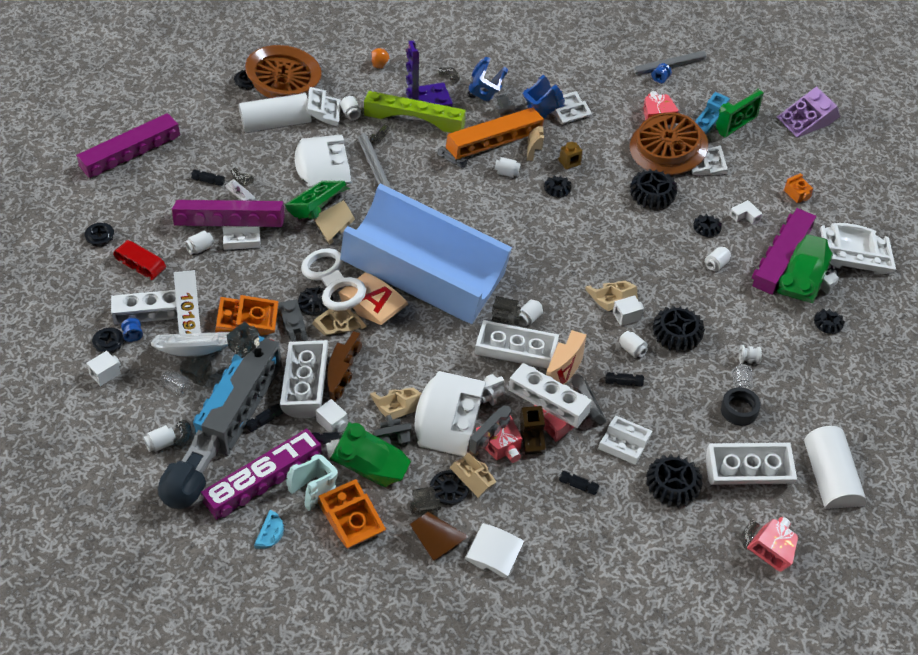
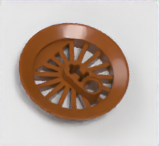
M271 45L259 48L249 55L245 64L246 74L256 90L268 98L306 93L307 95L309 88H314L321 79V67L316 59L307 52L291 46Z
M666 112L649 117L634 132L630 140V153L638 165L647 171L649 169L652 171L657 169L659 172L664 171V174L670 175L682 174L694 169L704 160L708 152V139L704 131L693 119L680 113Z

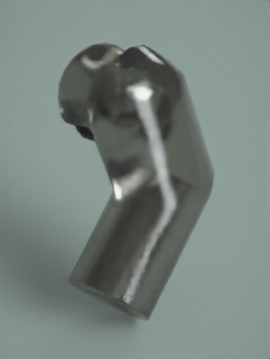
M453 67L439 68V75H448L452 84L460 81V75Z
M383 125L376 135L371 134L370 142L380 144L388 134L389 127Z
M233 168L230 171L233 179L240 185H251L254 182V177L248 173H240L237 168Z
M181 420L176 424V428H179L180 436L176 439L174 445L180 449L193 436L191 424L187 420Z
M752 519L741 535L742 544L746 550L760 527V524Z

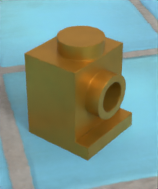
M568 142L565 146L561 147L558 160L566 170L581 165L583 150L576 142Z

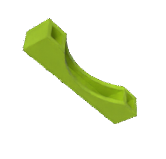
M368 91L364 100V116L378 119L394 115L414 116L426 120L443 132L448 133L462 130L465 126L466 110L373 91Z

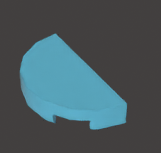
M269 511L256 539L254 548L265 549L272 547L282 538L284 525L276 512Z

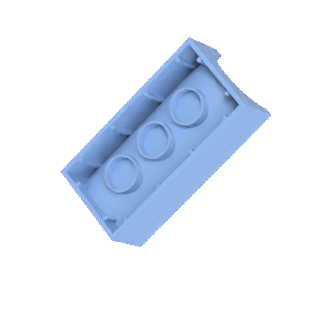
M380 183L376 189L372 205L358 229L355 230L349 226L345 228L340 260L465 322L473 324L504 276L512 247Z

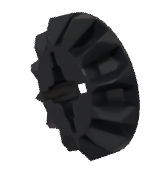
M246 70L237 72L234 76L235 86H239L240 89L245 87L247 90L248 87L254 88V85L250 79L245 81L248 77Z
M555 175L552 178L548 177L547 181L544 182V190L553 197L567 196L572 189L568 178H562L561 175L559 177Z
M705 214L695 218L693 227L702 236L714 237L721 232L722 223H720L719 218H714V215L708 216Z
M95 223L85 230L84 236L87 243H91L93 246L96 244L101 246L102 243L108 244L109 240H113L115 233L111 225Z
M822 308L814 316L815 326L824 333L835 334L844 327L843 315H838V311L832 312L830 308L827 311Z
M103 328L94 334L92 338L93 347L96 348L97 352L111 351L114 353L115 349H120L121 345L124 344L123 333L116 328ZM111 337L112 341H110L109 344H106L105 341H108V339Z

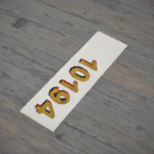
M195 270L174 272L179 334L201 333Z

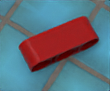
M126 240L113 252L117 261H122V264L131 269H136V272L141 275L150 277V280L155 279L166 269V264L160 257L130 240Z

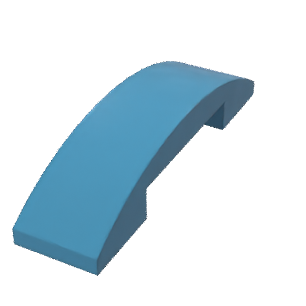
M717 92L711 96L706 108L695 121L706 135L716 124L721 105L728 103L730 98Z

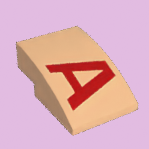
M366 272L357 278L364 283L366 288L363 300L353 307L358 316L382 325L408 305V302L396 290L379 278ZM346 286L338 293L341 301L345 302L353 298L358 289L353 286Z
M571 330L566 344L558 342L546 372L547 376L564 385L574 375L583 359L586 334Z

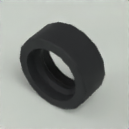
M737 387L725 393L720 410L722 416L733 425L747 426L757 419L761 402L753 391ZM733 400L745 401L752 407V411L749 413L737 412L731 408L729 402Z

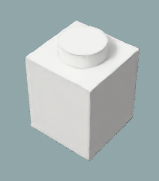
M635 295L614 302L613 314L620 326L641 320L644 307Z
M108 351L87 362L89 374L100 386L121 374L119 366H121L120 361L116 356H111Z
M332 399L316 410V420L326 431L340 433L345 430L348 424L347 413Z

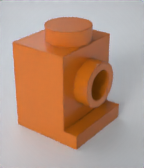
M801 173L788 178L784 191L796 203L808 201L813 191V187L802 178L803 175Z

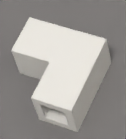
M747 200L731 208L730 216L736 222L746 218L751 224L761 221L762 213Z

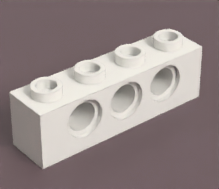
M175 290L111 296V314L114 325L122 324L128 318H136L140 322L178 319Z
M522 363L510 377L509 391L536 406H542L543 410L575 428H578L590 413L591 399L572 390L569 386L559 383L552 377L537 371L532 366Z

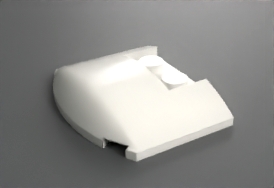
M342 135L303 138L300 140L295 151V166L300 178L308 182L307 186L309 188L320 181H345L346 184L351 183L350 169Z
M832 223L831 227L825 228V225L821 226V237L828 240L829 248L833 253L830 262L833 266L839 269L841 266L871 270L874 271V274H887L896 271L890 240L887 236L883 240L875 235V230L855 224Z
M236 332L157 335L151 342V346L172 355L201 356L214 353L230 345L236 336Z
M441 371L436 373V376L424 388L416 409L415 432L418 438V446L464 457L468 453L470 437L473 434L486 381Z

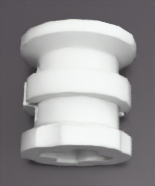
M744 345L740 346V364H743L744 361L750 364L752 362L760 364L762 357L761 347L753 348V346H748V348H745Z

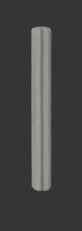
M699 51L634 67L633 71L638 76L653 72L661 63L667 64L670 68L706 60L707 53Z
M362 133L358 136V140L378 185L381 183L391 188L368 136Z

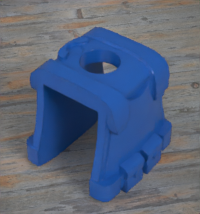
M489 57L481 59L472 72L473 82L469 85V91L484 101H490L494 94L500 91L502 88L501 81L508 72V68L503 67L490 82L484 79L490 62ZM480 88H486L488 92H484Z
M545 75L540 76L539 80L530 89H526L523 92L528 109L533 107L544 119L549 113L558 108L565 107L562 91L557 85L551 87Z

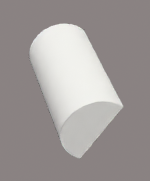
M306 93L239 103V112L245 133L311 122V115L307 112L308 98Z
M483 320L475 345V355L521 364L525 363L526 365L548 369L558 344L559 335Z
M328 340L289 342L280 407L287 415L295 418H312L316 416V410L321 407L329 345Z
M824 426L811 431L805 437L804 442L824 508L866 506L867 500L843 429L837 426Z
M791 443L708 444L706 469L711 485L794 484L797 481Z

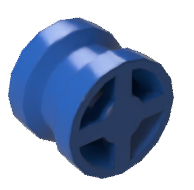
M661 63L653 70L651 75L654 81L662 84L672 75V70L667 64Z
M128 318L122 322L121 327L125 341L133 342L143 337L141 323L138 319Z

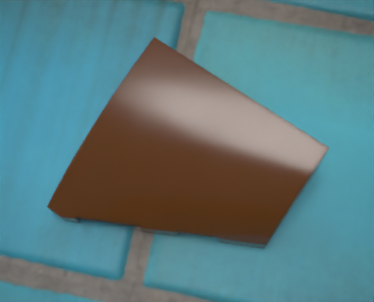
M429 512L410 523L413 531L433 561L468 538L464 532Z

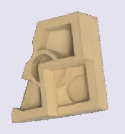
M542 126L534 128L528 135L527 161H533L535 149L542 150L544 141Z
M343 200L319 213V217L313 220L330 245L334 242L333 237L337 233L342 234L355 218Z
M627 281L604 283L603 288L594 289L591 285L586 286V291L599 306L607 311L613 310L615 301L634 295L638 299L637 286Z
M328 309L314 319L312 323L325 336L367 327L357 313L353 314L350 309L345 311Z
M412 387L402 390H389L388 395L383 397L378 396L376 392H372L370 397L385 417L391 414L393 420L416 412L422 393Z
M469 451L463 458L454 462L450 469L479 498L496 481L488 471L487 465L477 461L474 457L479 452L474 454Z

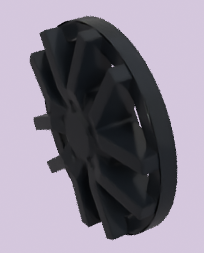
M318 286L305 288V291L300 292L298 297L300 310L311 316H319L327 311L329 308L324 310L322 306L326 307L322 301L325 289ZM315 308H319L320 311L315 312Z
M452 470L437 473L430 483V492L433 498L444 505H456L462 502L467 497L469 488L466 485H459L462 482L461 479L457 482L454 480L457 475ZM450 474H451L452 477H451L450 479H448V477H447L446 475H450ZM442 476L444 481L442 482L438 478ZM458 489L465 490V493L459 492ZM447 496H452L453 500H447Z

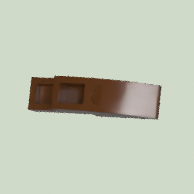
M353 331L345 345L337 342L332 352L327 374L329 400L332 399L335 402L337 398L340 399L343 395L345 384H349L352 379L351 365L354 355L359 353L362 348L360 333Z

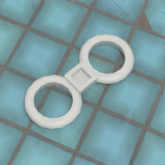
M331 248L320 249L312 252L303 260L301 266L302 274L311 280H322L326 286L323 291L322 301L327 308L335 311H345L355 307L365 297L366 288L364 283L357 278H344L339 271L343 267L344 261L340 260L341 253ZM333 257L336 259L335 264L323 272H313L309 269L310 265L319 258ZM343 286H353L358 289L356 295L348 301L334 302L330 299L332 293Z

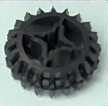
M649 169L648 171L643 170L641 173L638 172L630 184V193L633 201H637V205L643 204V208L649 206L650 210L652 207L658 210L660 206L663 209L666 205L670 206L674 202L678 191L674 178L670 177V174H664V171H657V169L655 171Z
M672 305L670 309L665 307L663 311L660 310L654 318L652 328L654 337H656L657 342H662V347L668 345L669 350L673 347L676 352L679 348L685 352L687 348L692 350L694 346L697 347L703 339L704 323L703 320H700V315H695V310L689 311L688 307L683 309L681 305L675 308Z
M670 454L668 458L664 455L660 459L656 458L654 463H651L646 474V486H649V493H654V499L660 497V502L668 501V506L674 502L677 508L681 502L685 506L689 501L693 502L695 497L699 496L703 485L699 467H695L694 462L689 463L688 457L682 459L680 454L677 457H673ZM659 474L662 476V479L664 480L663 483L659 479ZM684 477L688 478L690 485L686 483L687 480Z

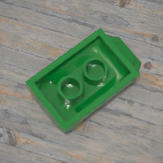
M758 88L751 95L735 104L728 102L721 105L716 121V129L719 134L726 138L757 118L764 92Z
M320 181L286 203L285 207L295 218L315 219L319 217L321 208L333 196L350 188L346 186L345 181Z
M807 234L797 244L784 275L779 279L778 294L814 303L833 257L827 239Z
M350 422L347 424L330 457V460L385 488L392 483L401 482L411 463V460L403 451L365 431L361 424Z

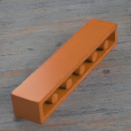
M533 107L449 133L447 134L446 148L457 160L528 137L534 128L538 126L543 127L544 118Z

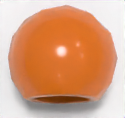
M382 48L374 49L372 51V66L379 69L386 67L390 61L388 52Z

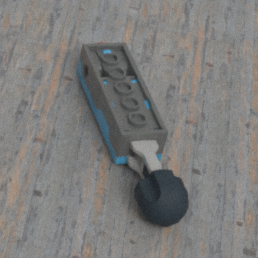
M252 333L242 342L241 349L238 354L233 356L231 365L228 369L224 370L221 381L214 386L212 395L209 399L205 400L202 411L194 418L193 425L195 426L196 435L182 461L169 464L160 478L158 495L165 505L180 510L191 506L199 498L201 491L206 486L203 472L211 459L217 453L225 456L230 454L246 427V421L251 419L282 367L279 342Z

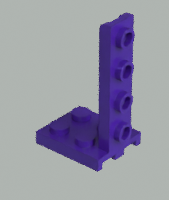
M408 41V48H406L408 62H406L408 75H406L408 88H406L407 98L453 107L444 82L419 86V51L416 49L414 41Z

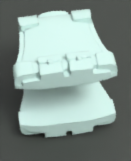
M317 454L306 463L295 464L290 467V471L287 473L286 485L289 492L293 494L308 483L304 503L305 508L310 511L315 508L319 495L336 488L335 480L337 479L338 471L324 456Z

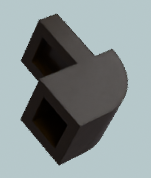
M542 406L522 407L520 432L523 438L525 454L546 452L543 433L545 421Z

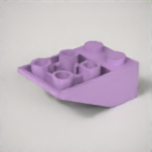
M815 87L778 115L777 118L796 137H800L829 126L840 117L837 105L818 87Z

